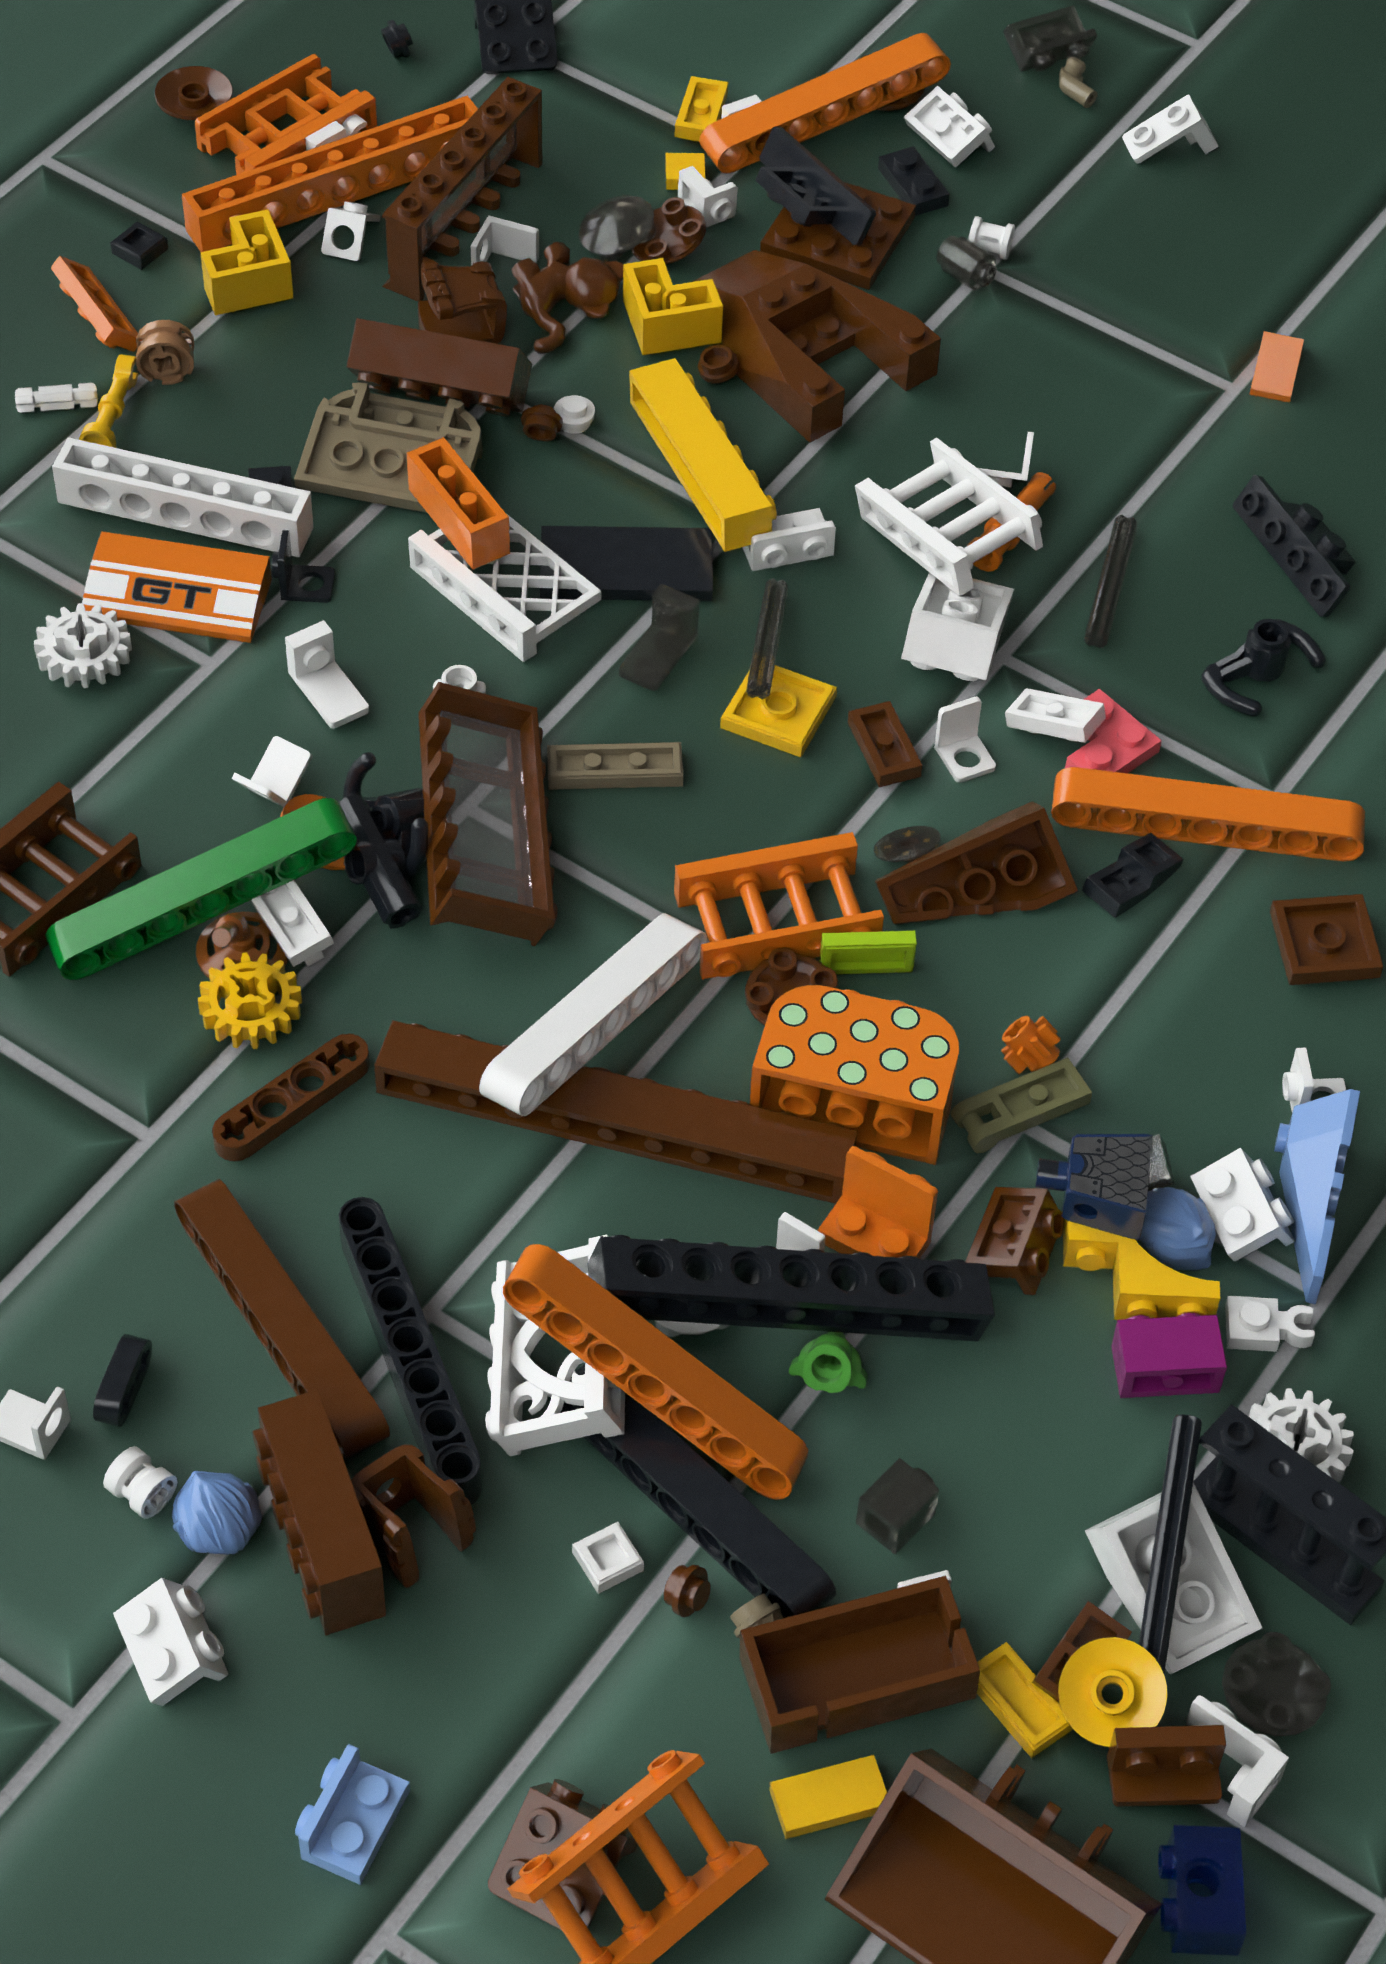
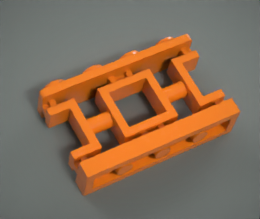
M312 54L198 117L195 120L197 148L203 153H209L211 156L225 148L230 149L237 155L235 157L236 175L306 151L305 138L334 121L342 125L351 115L357 114L367 122V126L360 129V132L377 127L376 98L366 90L359 92L357 89L342 97L331 90V70L326 66L321 68V58L316 54ZM305 96L310 98L306 101L302 100V98ZM323 109L326 111L324 114L319 113ZM287 113L298 121L282 131L271 124V122ZM245 130L249 131L246 135L241 133ZM263 143L266 145V147L262 149L258 147Z

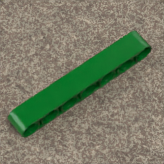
M322 798L55 922L46 932L47 943L60 974L65 979L79 980L88 977L344 857L355 848L357 837L340 803L336 799Z

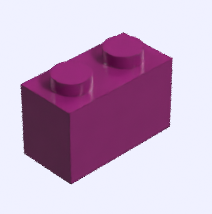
M1184 1313L1176 1317L1150 1318L1144 1315H1137L1125 1320H1117L1111 1348L1120 1398L1220 1393L1227 1365L1217 1315L1201 1316L1197 1313Z

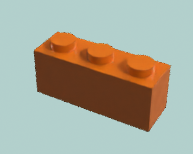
M444 437L406 453L410 492L472 570L510 554L508 515Z

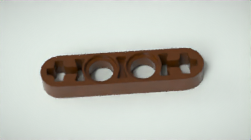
M350 1033L332 1038L221 1115L215 1121L212 1128L214 1148L217 1154L229 1161H242L252 1156L360 1080L368 1072L370 1066L368 1045L365 1040L358 1035ZM344 1054L350 1058L356 1055V1060L351 1061L348 1058H344L340 1061L339 1056ZM335 1069V1075L333 1076L331 1071ZM310 1076L318 1077L324 1082L315 1091H304L298 1087L301 1079ZM276 1102L286 1107L282 1115L274 1118L265 1117L260 1113V1109L268 1103ZM248 1118L252 1119V1123L248 1124ZM229 1133L235 1136L243 1134L244 1138L238 1141L234 1137L227 1139L226 1135Z

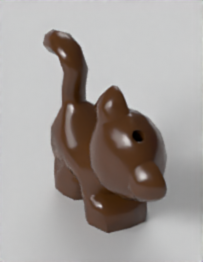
M554 242L544 250L547 266L540 270L538 264L530 258L519 261L513 266L511 270L518 284L513 286L512 290L518 296L525 315L533 318L540 328L550 334L547 337L535 340L533 345L535 352L538 354L550 353L564 343L566 328L549 315L555 304L560 300L566 299L568 303L583 310L587 318L602 319L607 315L609 305L616 299L620 283L623 280V263L617 261L603 262L600 259L583 257L570 265V249L563 242Z

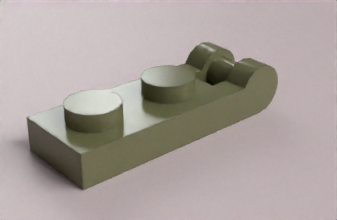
M1067 1057L959 1102L952 1109L951 1117L959 1128H965L968 1132L967 1141L974 1152L984 1153L1003 1139L1090 1104L1092 1091ZM991 1113L994 1120L984 1123L981 1117Z

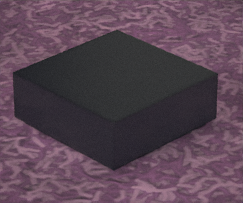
M138 221L110 242L112 254L141 270L168 250V240L166 237Z

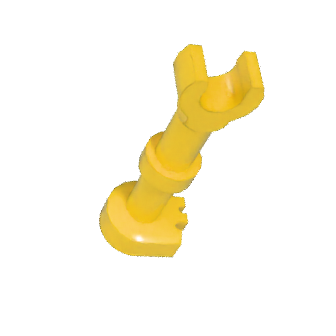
M123 354L118 356L112 385L108 394L103 395L98 404L99 415L97 420L85 425L79 440L117 448L116 437L111 428L114 421L119 419L124 411L125 404L123 400L127 391L137 383L138 373L133 372L136 356Z

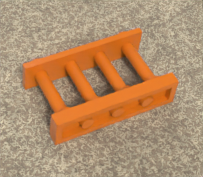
M853 832L675 865L674 895L678 908L697 905L709 943L701 944V978L729 977L739 972L754 970L762 961L769 959L770 953L778 948H788L795 954L811 958L820 957L822 933L882 931L884 921L882 910L862 913L849 879L850 875H855L858 850ZM831 880L843 917L817 922L804 884ZM786 888L799 925L772 930L760 892ZM740 896L743 899L754 934L728 939L715 901Z
M670 1750L658 1756L647 1767L648 1775L549 1855L541 1854L527 1862L519 1871L521 1878L507 1888L515 1899L533 1904L540 1898L543 1900L580 1957L581 1961L579 1964L653 1963L769 1865V1862L758 1846L737 1841L727 1842L688 1782L687 1778L706 1764L700 1754ZM668 1794L671 1795L708 1853L706 1857L707 1864L693 1876H685L645 1815L649 1809ZM626 1828H628L666 1888L664 1892L665 1899L651 1911H642L602 1849ZM583 1863L586 1864L624 1923L621 1929L623 1934L608 1947L599 1946L559 1884Z

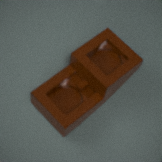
M1088 1601L1032 1683L1059 1702L1058 1687L1062 1670L1068 1659L1077 1649L1088 1642L1100 1638L1117 1637L1128 1639L1132 1631Z

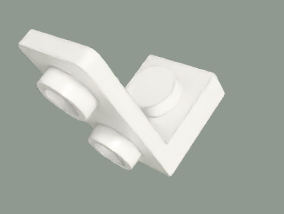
M1189 94L1122 136L1136 164L1143 162L1183 136L1186 137L1190 145L1198 142L1205 155L1219 147L1206 120Z
M324 620L285 637L288 673L330 728L335 729L369 713L368 703L335 662L333 631Z
M1198 1695L1191 1704L1186 1725H1224L1226 1738L1224 1753L1242 1765L1227 1789L1228 1792L1233 1794L1227 1815L1245 1828L1281 1781L1289 1757L1282 1753L1274 1740L1264 1734H1255L1238 1722L1234 1714L1226 1706L1218 1702H1210L1203 1696Z

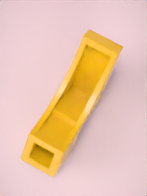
M1064 1219L1063 1267H1079L1086 1271H1095L1101 1268L1113 1269L1114 1320H1125L1137 1315H1144L1150 1318L1176 1317L1184 1313H1197L1201 1316L1216 1315L1221 1299L1220 1281L1192 1277L1169 1268L1151 1256L1135 1239Z

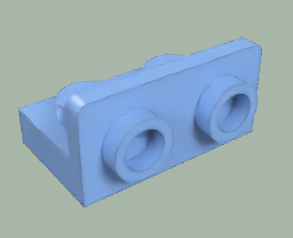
M348 1744L340 1759L334 1757L328 1763L320 1784L323 1791L315 1806L308 1804L302 1811L295 1828V1835L298 1836L302 1860L361 1885L410 1792V1783L405 1779L360 1761L359 1748Z

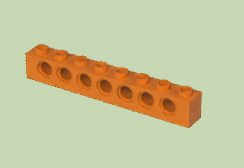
M467 95L183 193L182 202L186 232L200 252L232 245L230 217L268 209L277 229L326 212L328 208L343 206L344 201L354 202L411 182L478 108Z

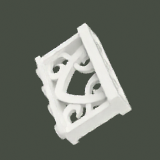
M600 1236L589 1238V1245L558 1253L588 1275L587 1263ZM508 1260L497 1262L496 1281L493 1282L491 1289L495 1304L494 1324L490 1326L493 1364L488 1369L491 1408L486 1413L485 1418L490 1438L496 1441L509 1456L520 1455L521 1450L601 1433L605 1438L624 1434L625 1392L572 1352L562 1363L557 1377L543 1371L532 1361L530 1355L546 1332L514 1309L503 1295V1286L517 1262L510 1263ZM581 1363H585L584 1375H578L575 1372L576 1367ZM547 1396L551 1398L547 1410L540 1418L522 1421L524 1401L533 1400L531 1407L528 1409L529 1413L533 1415L544 1407ZM564 1403L584 1406L581 1409L561 1413Z

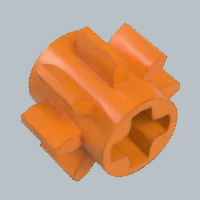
M1029 1016L1017 1019L1005 1030L1002 1036V1041L1007 1045L1001 1049V1052L1005 1055L1004 1060L1017 1074L1022 1073L1026 1067L1033 1072L1053 1064L1060 1053V1050L1055 1046L1061 1040L1057 1035L1058 1031L1044 1016H1041L1035 1023Z

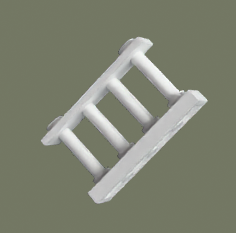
M935 438L930 441L934 460L932 466L891 490L887 488L882 489L870 478L855 485L861 518L958 596H962L974 588L970 570L973 568L975 561L1016 537H1019L1036 551L1042 548L1040 532L1042 520L1033 506L1025 505L964 459L957 449H951L941 440ZM941 479L952 486L915 509L907 508L901 504ZM966 498L977 505L939 529L935 526L931 527L926 523ZM991 517L997 519L1002 524L999 528L965 548L961 546L956 547L951 543L952 540Z

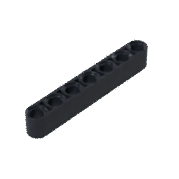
M353 1198L347 1201L339 1212L342 1250L418 1449L424 1454L425 1465L443 1481L452 1479L448 1476L457 1472L468 1475L462 1479L453 1480L463 1489L465 1497L472 1505L480 1497L482 1490L479 1453L383 1209L378 1202L371 1198ZM363 1227L369 1228V1229L363 1230V1231H358V1230H356V1229H358V1228H363ZM374 1267H384L382 1270H370ZM389 1307H400V1308H401V1309L396 1310V1311H388V1310H385V1309H387V1308H389ZM407 1347L417 1348V1350L412 1352L401 1351ZM424 1388H429V1389H433V1390H434V1391H432V1392H430V1393H426V1394H421V1393H417V1392H416V1391H418V1390H420V1389H424ZM438 1430H446L451 1432L446 1436H436L432 1434L433 1432Z
M585 1364L575 1371L578 1375L585 1374ZM625 1393L624 1434L605 1438L599 1433L584 1437L754 1597L765 1593L772 1604L778 1603L781 1607L783 1619L821 1609L836 1596L837 1593L833 1581L812 1558L663 1421L627 1393ZM564 1403L561 1413L581 1409L584 1406Z

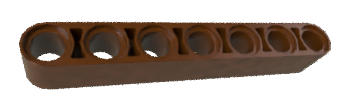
M217 1179L174 1201L175 1211L184 1230L296 1395L319 1390L343 1460L346 1461L390 1437L388 1423L378 1404L224 1182Z

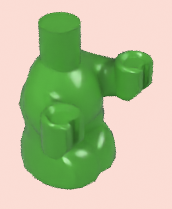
M828 1332V1334H823L808 1342L801 1350L799 1356L792 1360L789 1368V1374L791 1376H801L808 1387L816 1391L824 1390L828 1393H838L847 1386H856L859 1389H863L868 1379L867 1372L862 1368L859 1353L848 1342L844 1333Z

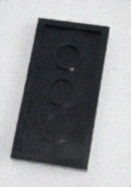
M541 526V542L600 589L601 600L712 601L713 566L712 531L710 528ZM540 565V576H554V570L549 566ZM540 588V599H552L553 588ZM558 589V599H577L583 595L577 589Z

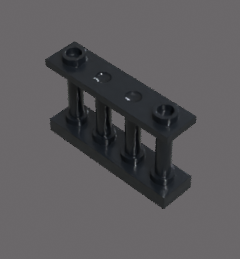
M1231 1404L1199 1440L1200 1445L1216 1456L1193 1481L1212 1522L1351 1625L1378 1595L1384 1584V1580L1373 1573L1372 1570L1386 1555V1517Z

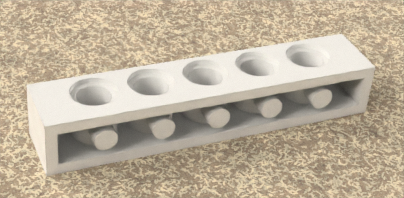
M69 437L52 466L58 503L273 552H279L282 530H289L291 553L295 557H300L314 528L311 492Z

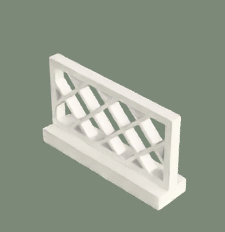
M509 515L510 542H520L526 547L525 553L510 552L506 556L487 563L494 564L493 574H474L457 550H445L441 545L447 542L448 538L441 529L436 530L430 535L420 530L408 538L410 568L522 662L537 654L536 644L601 600L600 589ZM499 565H524L523 575L499 574ZM530 565L549 566L554 570V576L529 575ZM497 587H522L521 598L502 597L497 593ZM528 588H553L552 599L527 598ZM558 589H577L583 595L575 600L558 599ZM526 610L551 611V616L536 625L526 617Z

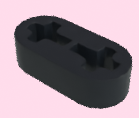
M124 1334L120 1338L96 1394L93 1408V1418L95 1421L117 1427L123 1426L149 1367L152 1354L151 1340L129 1334Z

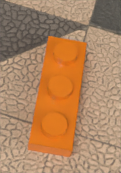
M59 255L51 269L61 282L59 285L61 290L73 298L79 306L77 309L78 313L97 330L95 335L98 340L109 348L115 349L119 346L134 352L137 349L136 337L138 332L88 266Z

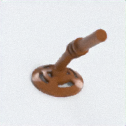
M228 913L211 922L200 934L196 944L198 965L203 974L209 978L208 970L211 967L220 971L224 970V959L227 957L237 964L241 962L242 953H248L250 961L257 962L262 953L269 954V936L273 935L259 913ZM246 920L258 922L260 924L258 926H253L247 924ZM212 937L215 954L209 956L207 949L209 940ZM262 938L263 944L261 949L258 951L256 946V939ZM277 942L276 952L271 960L268 959V964L272 966L275 962L282 960L286 966L288 958Z

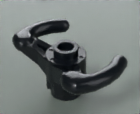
M1263 619L1258 621L1253 629H1249L1246 642L1235 653L1208 665L1203 671L1201 678L1210 694L1219 702L1237 712L1257 716L1262 711L1259 701L1241 696L1229 689L1224 682H1230L1245 676H1249L1257 681L1267 682L1279 678L1284 672L1291 642L1299 647L1314 668L1323 667L1326 659L1319 645L1312 637L1297 626L1280 619Z
M363 753L353 762L347 773L343 799L346 796L360 794L362 800H366L385 838H394L401 844L405 856L404 874L409 881L419 872L426 857L428 847V822L424 819L423 789L415 788L379 797H362L361 785L367 772L376 764V757L373 753Z

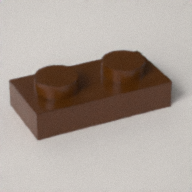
M890 701L848 712V725L879 787L921 777L922 763Z

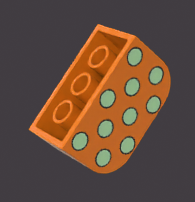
M822 985L797 987L781 995L769 1011L752 1066L750 1105L775 1112H790L798 1117L817 1122L837 1123L847 1129L858 1131L856 1143L858 1148L936 1165L951 1109L959 1055L958 1037L948 1021L939 1014L925 1008L908 1005L899 1000H886L863 995L849 989L841 990Z

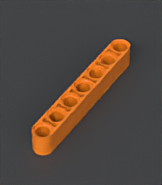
M927 33L915 34L713 122L703 130L699 143L721 172H735L760 161L761 152L773 127H782L801 143L939 82L947 75L951 62L931 36Z
M1080 767L1062 769L1055 777L1051 811L1052 818L1060 825L1070 828L1142 837L1152 833L1158 839L1334 861L1355 860L1364 852L1365 810L1359 804L1351 801Z
M541 1244L529 1245L524 1249L503 1286V1295L514 1309L754 1491L774 1500L784 1499L790 1495L808 1457V1448L798 1435L558 1252Z

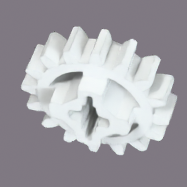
M79 603L76 611L71 613L67 608L62 607L60 608L61 617L57 619L54 616L48 615L45 617L47 627H37V640H34L36 658H38L39 669L41 671L48 670L51 681L64 677L65 687H70L77 680L81 681L83 688H88L92 679H96L103 685L106 683L105 674L110 673L119 676L121 674L119 664H129L130 662L129 651L132 650V644L126 621H117V614L114 610L103 615L101 605L96 604L91 611H85L83 603Z
M1287 1388L1283 1400L1279 1401L1270 1392L1266 1394L1263 1406L1256 1403L1252 1405L1249 1413L1251 1419L1292 1449L1295 1444V1435L1299 1434L1298 1444L1300 1445L1296 1452L1337 1482L1342 1480L1346 1466H1349L1354 1450L1350 1448L1354 1434L1351 1430L1343 1429L1346 1420L1344 1413L1333 1416L1329 1413L1332 1401L1326 1399L1320 1405L1313 1403V1391L1309 1390L1304 1394L1303 1399H1296L1292 1389Z

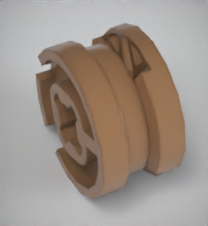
M156 320L147 323L139 330L136 337V366L142 377L150 382L154 378L162 380V385H173L182 382L186 374L191 375L194 369V336L186 326L172 320Z

